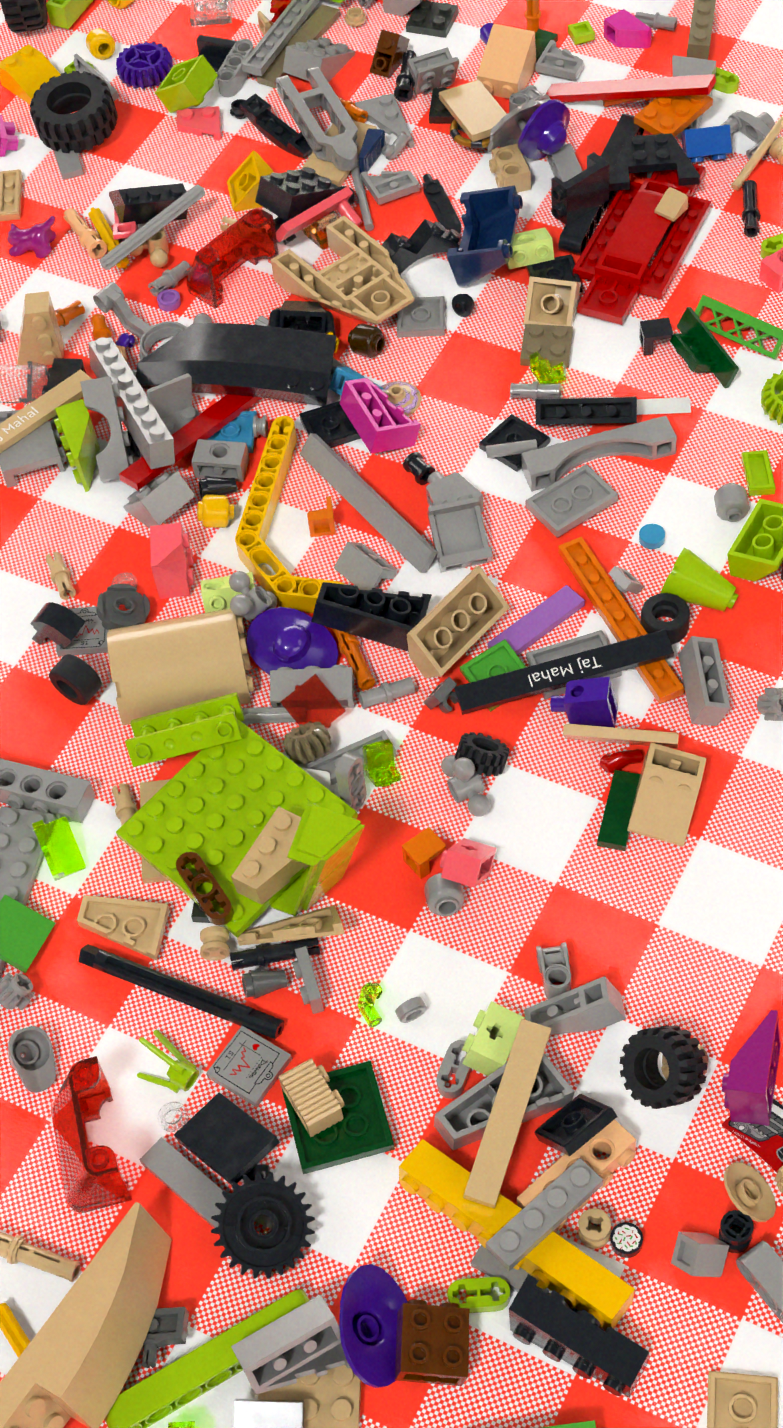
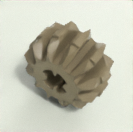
M309 721L307 724H300L299 727L292 728L291 732L284 736V750L290 760L296 764H307L310 761L315 762L317 758L323 757L324 753L331 750V736L321 722L312 723Z

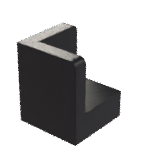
M669 317L640 321L639 340L643 356L653 355L654 340L673 337Z

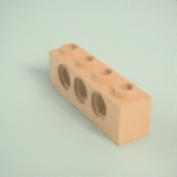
M614 1119L571 1156L564 1154L517 1197V1206L524 1209L579 1158L603 1179V1186L600 1189L604 1188L612 1180V1173L620 1166L625 1168L635 1158L636 1139ZM597 1152H605L610 1157L605 1160L597 1159L594 1156V1154H596ZM589 1197V1198H588L578 1209H576V1210L578 1211V1210L582 1209V1208L588 1203V1201L590 1200L591 1197ZM567 1219L564 1220V1221L554 1230V1232H557L558 1230H560V1229L564 1226V1224L566 1223Z

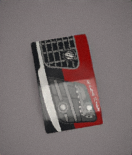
M774 1098L770 1126L732 1122L730 1116L722 1123V1127L746 1144L776 1173L783 1166V1105Z

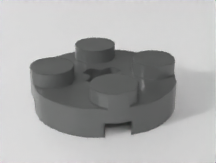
M114 584L107 587V591L101 592L96 605V612L102 621V626L107 630L144 624L150 612V602L146 595L143 594L142 596L136 592L137 588L128 584ZM120 605H124L129 610L122 611L118 608Z

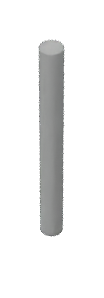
M357 166L350 171L365 230L372 231L374 225L359 167Z

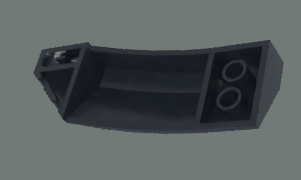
M191 324L137 363L135 377L142 388L150 389L188 373L192 378V393L252 396L325 406L327 405L336 336L250 324Z

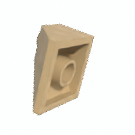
M530 276L523 325L572 326L577 311L581 282Z

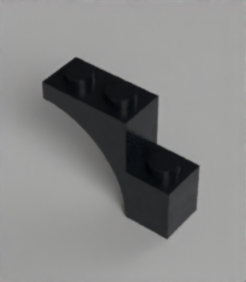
M424 219L410 238L404 235L400 237L391 233L382 246L388 250L393 264H396L398 273L401 275L406 268L423 257L435 253L448 252L449 248L459 249L462 237L453 229H445L439 222L435 221L433 223Z

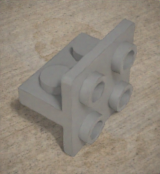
M448 47L408 59L407 65L415 82V95L420 93L428 94L433 88H446L455 82L459 59L458 57L452 58Z

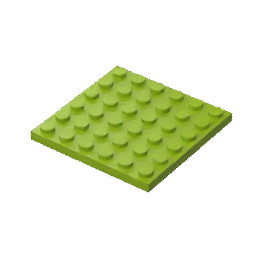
M237 719L242 739L202 749L116 831L118 838L195 903L197 901L176 869V861L185 852L197 853L232 904L234 909L233 918L223 926L237 938L305 871L303 868L290 878V882L262 905L236 891L231 876L278 806L301 818L306 804L311 806L315 804L354 819L358 818L356 810L239 719ZM191 863L185 865L191 871L193 877L198 875L194 865ZM204 882L198 886L197 892L199 894H207L212 890L213 885ZM216 899L211 902L215 912H218L219 915L224 913L223 908H220Z

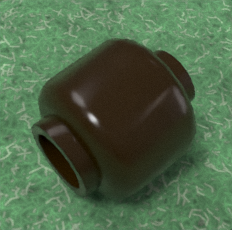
M361 323L354 330L350 331L348 343L353 353L373 358L383 351L385 337L381 329Z

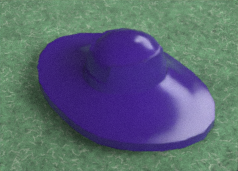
M549 100L532 114L518 141V149L525 157L541 159L546 157L547 154L552 155L563 147L567 139L566 130L570 121V112L567 106L560 100Z
M278 607L266 610L253 620L247 632L249 653L259 668L268 675H270V671L281 667H290L293 670L304 669L307 666L331 668L337 665L339 654L337 643L329 630L323 625L311 622L312 617L306 613L292 608Z
M368 1264L356 1268L348 1276L343 1287L340 1301V1338L345 1358L353 1373L364 1384L373 1388H383L395 1382L397 1312L403 1303H407V1299L390 1274L381 1267Z

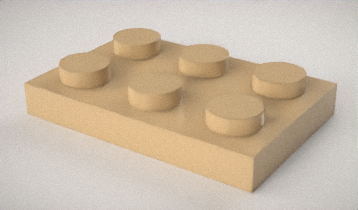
M346 1365L328 1369L327 1375L317 1377L314 1373L297 1378V1383L258 1394V1399L304 1400V1428H360L361 1380Z

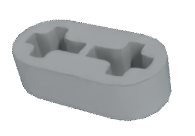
M457 1040L449 1045L437 1074L436 1084L438 1092L441 1096L448 1099L457 1098L462 1094L472 1071V1068L462 1064L465 1057L461 1059L459 1065H456V1055L463 1051L462 1048L465 1040ZM452 1073H454L456 1084L446 1088L445 1081H449Z

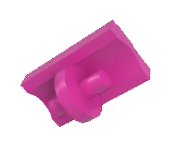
M0 115V156L5 157L6 150L17 151L19 140L18 136L15 135L14 122H4L2 115Z

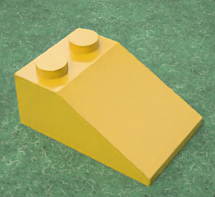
M29 44L0 62L1 85L28 104L31 103L36 90H40V86L44 82H49V79L54 76H61L43 53Z

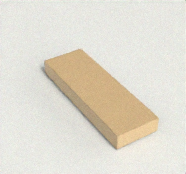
M21 169L0 171V222L21 219L23 177Z

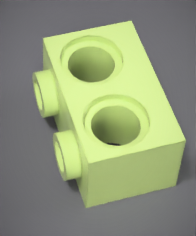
M247 572L246 574L250 578L249 588L251 590L255 587L253 573ZM230 576L200 581L205 613L230 609L231 599L238 594H242L231 589L229 585Z

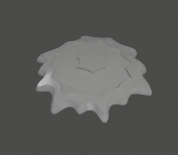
M552 99L532 100L516 107L505 115L490 130L488 152H491L492 149L498 146L504 147L518 144L522 131L532 114L543 103Z

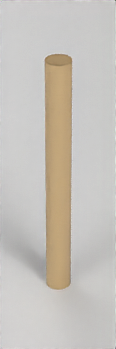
M780 116L731 184L734 190L738 191L741 188L742 184L783 129V116Z

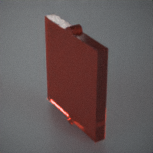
M316 673L302 685H296L295 690L280 702L299 726L310 721L312 723L321 722L325 728H330L331 723L346 712L345 708Z

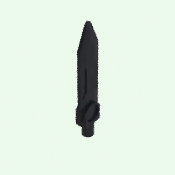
M425 174L423 176V193L437 221L445 229H453L461 234V222L443 186L438 179L433 180L430 174Z

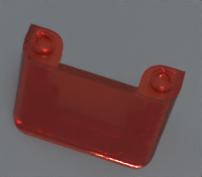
M252 209L201 248L195 255L186 280L188 292L216 309L223 303V298L220 294L223 292V287L220 283L246 261L256 266L259 263L258 260L268 259V262L271 264V259L279 255L273 215L262 209Z
M97 1056L80 1060L70 1068L51 1106V1116L65 1198L70 1208L78 1213H87L132 1200L130 1185L128 1181L124 1180L120 1172L114 1151L105 1145L90 1147L86 1123L101 1119L100 1110L106 1101H114L111 1086Z

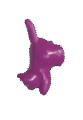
M51 216L44 223L35 224L27 229H19L12 223L7 237L8 242L13 245L9 249V254L16 257L29 250H33L37 258L47 257L52 250L50 243L56 238V233L51 230L55 217Z

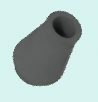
M249 970L248 973L242 974L245 997L257 999L278 989L286 988L287 978L285 971Z

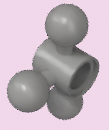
M236 571L231 574L229 578L231 589L242 593L234 596L230 601V609L235 615L243 616L245 619L252 621L262 612L276 608L277 597L274 593L266 591L260 586H255L250 590V578L243 571Z
M455 755L446 756L441 763V769L445 775L453 777L447 780V784L454 800L460 803L469 799L468 810L472 815L476 817L486 815L490 810V801L485 795L478 794L484 791V786L479 774L475 771L474 763L469 758L462 757L456 760Z

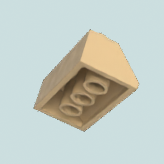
M480 565L476 566L407 634L409 658L424 678L442 676L510 608Z

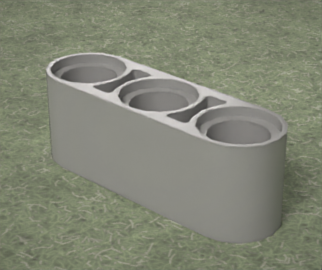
M238 40L219 68L217 81L221 96L227 98L235 96L246 80L249 73L242 72V63L254 49L251 40Z
M570 143L564 144L559 151L552 155L547 154L554 177L556 176L561 181L566 182L582 172V168Z
M762 1240L736 1260V1265L744 1278L783 1323V1260L767 1242Z

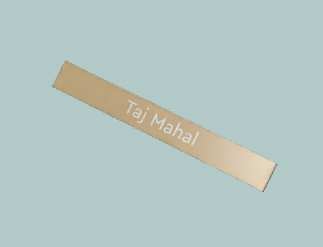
M80 369L0 423V453L56 416L55 408L81 399L83 393L80 382L91 380L92 378Z

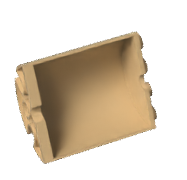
M224 609L109 630L107 632L109 664L112 682H115L116 702L122 725H129L133 719L235 692L238 694L241 705L251 703L250 692L254 691L252 675L247 676L246 673L247 670H251V665L247 653L248 647L244 633L243 616L235 615L231 609Z

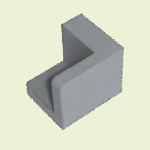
M678 1232L671 1264L691 1276L721 1277L729 1245L708 1233Z

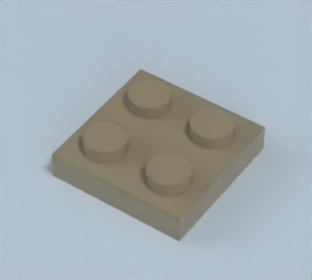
M525 324L520 365L569 368L573 326Z

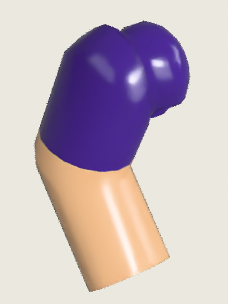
M123 333L115 344L125 361L128 362L125 350L126 347H133L135 337L128 333Z

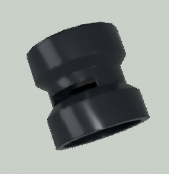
M740 1210L729 1211L723 1216L718 1239L729 1245L728 1252L738 1254L748 1249L754 1230L751 1217L743 1214Z

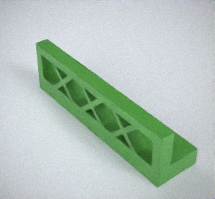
M702 295L695 313L700 318L704 307L712 310L715 319L703 322L708 330L770 358L777 359L783 347L782 329L706 295ZM731 318L735 328L727 332L723 331L720 321ZM748 327L754 328L756 338L745 341L741 330ZM770 336L778 339L773 352L765 350L762 342L763 339ZM758 342L760 347L754 345L753 343Z

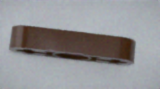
M185 852L180 855L176 861V869L209 921L214 925H225L230 922L234 915L232 904L201 857L195 852ZM188 863L194 865L198 875L193 877V874L185 865ZM204 882L213 885L212 890L207 894H199L197 892L198 886ZM216 899L220 908L224 910L223 914L219 915L218 912H215L212 901Z

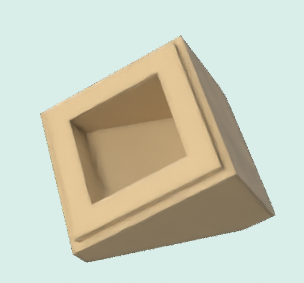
M257 11L259 29L265 35L273 23L261 11Z
M669 187L657 205L655 213L674 222L688 209V196Z

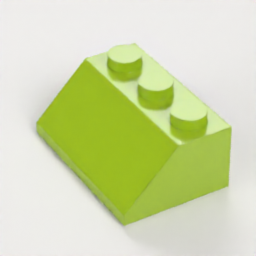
M759 499L727 553L730 576L755 582L778 570L783 561V504Z

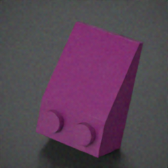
M771 1010L731 1060L729 1073L723 1074L722 1092L725 1093L724 1107L729 1109L732 1122L770 1126L781 1049L778 1010Z

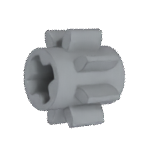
M765 688V694L758 697L757 709L758 712L765 715V721H783V688Z
M7 973L0 981V1004L9 1010L14 1009L16 1006L23 1010L35 995L31 992L33 989L31 980L23 974H16L13 977L10 973Z

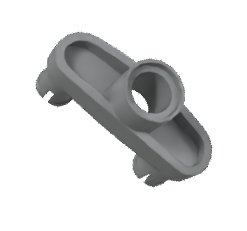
M736 110L720 126L730 125L731 134L735 131H740L756 143L755 146L746 151V156L750 159L775 125V122L767 112H762L755 117L745 111Z

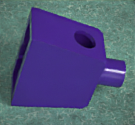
M610 677L572 680L566 684L565 695L551 696V712H566L569 724L613 728L616 726L618 706Z

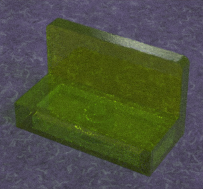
M66 817L44 824L43 820L32 823L54 881L86 869L85 862Z

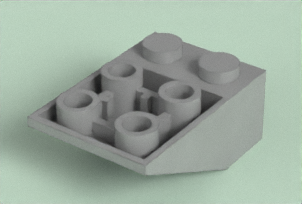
M319 37L318 40L308 39L307 42H295L294 45L286 46L283 72L309 81L306 78V69L318 66L329 82L355 55L356 51L348 49L346 44L330 43L331 40L324 37Z

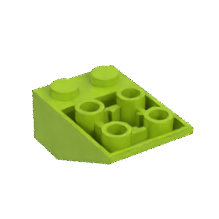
M80 399L55 408L58 418L54 419V423L58 433L63 432L64 434L59 436L64 450H70V452L66 453L70 467H76V469L72 470L77 484L82 483L85 492H88L97 464L96 455L100 453V446L84 400Z

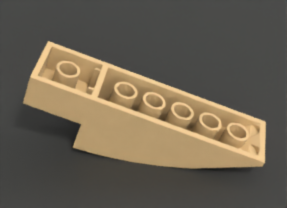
M134 1203L0 1382V1428H63L71 1417L88 1428H99L131 1373L148 1334L158 1306L172 1241L171 1237L140 1203Z

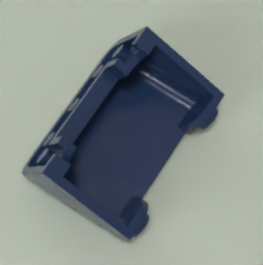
M515 185L461 193L460 203L464 204L466 214L461 216L464 230L460 248H449L447 253L449 265L459 287L473 284L505 265L512 258V244L519 210L523 208L522 196L518 195Z

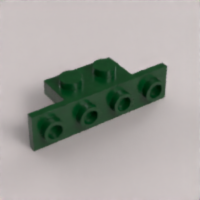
M687 307L677 324V328L682 334L674 333L670 339L671 344L688 364L691 371L695 373H713L724 388H729L739 371V367L693 309Z

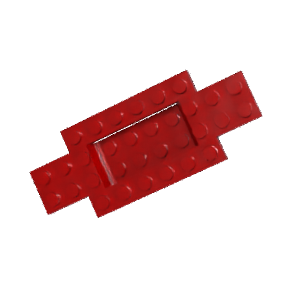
M693 164L700 175L701 182L705 175L706 167ZM677 170L654 171L651 178H646L643 184L630 181V190H619L573 268V276L575 273L580 278L591 281L577 305V313L622 325L639 294L658 299L663 298L711 209L712 201L693 197L699 184L678 186ZM671 187L688 196V209L676 219L648 270V264L672 222L655 213V209L663 195Z

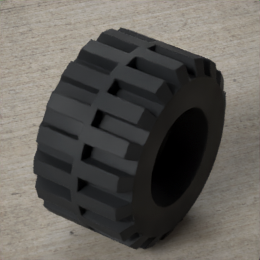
M666 1025L642 1029L628 1039L630 1044H624L622 1051L625 1055L620 1057L619 1064L623 1065L620 1075L625 1077L626 1082L623 1085L626 1090L632 1091L630 1096L634 1100H640V1104L645 1107L651 1106L652 1109H660L689 1102L694 1099L693 1095L701 1092L702 1088L699 1084L705 1083L707 1076L703 1075V1070H707V1063H703L702 1058L706 1055L704 1049L699 1050L698 1045L700 1042L698 1039L690 1038L691 1032L686 1029L681 1030L680 1026ZM660 1052L666 1058L669 1066L667 1081L663 1079L658 1069V1056Z

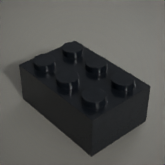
M304 167L301 170H287V172L283 173L273 172L271 175L260 177L255 202L287 222L337 193L340 187L331 183L332 181L329 178L321 177L314 169Z

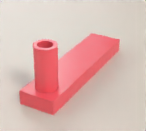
M347 186L283 223L274 234L275 238L280 243L336 209L341 216L347 217L355 225L359 226L362 220L348 203V199L352 196L353 192Z

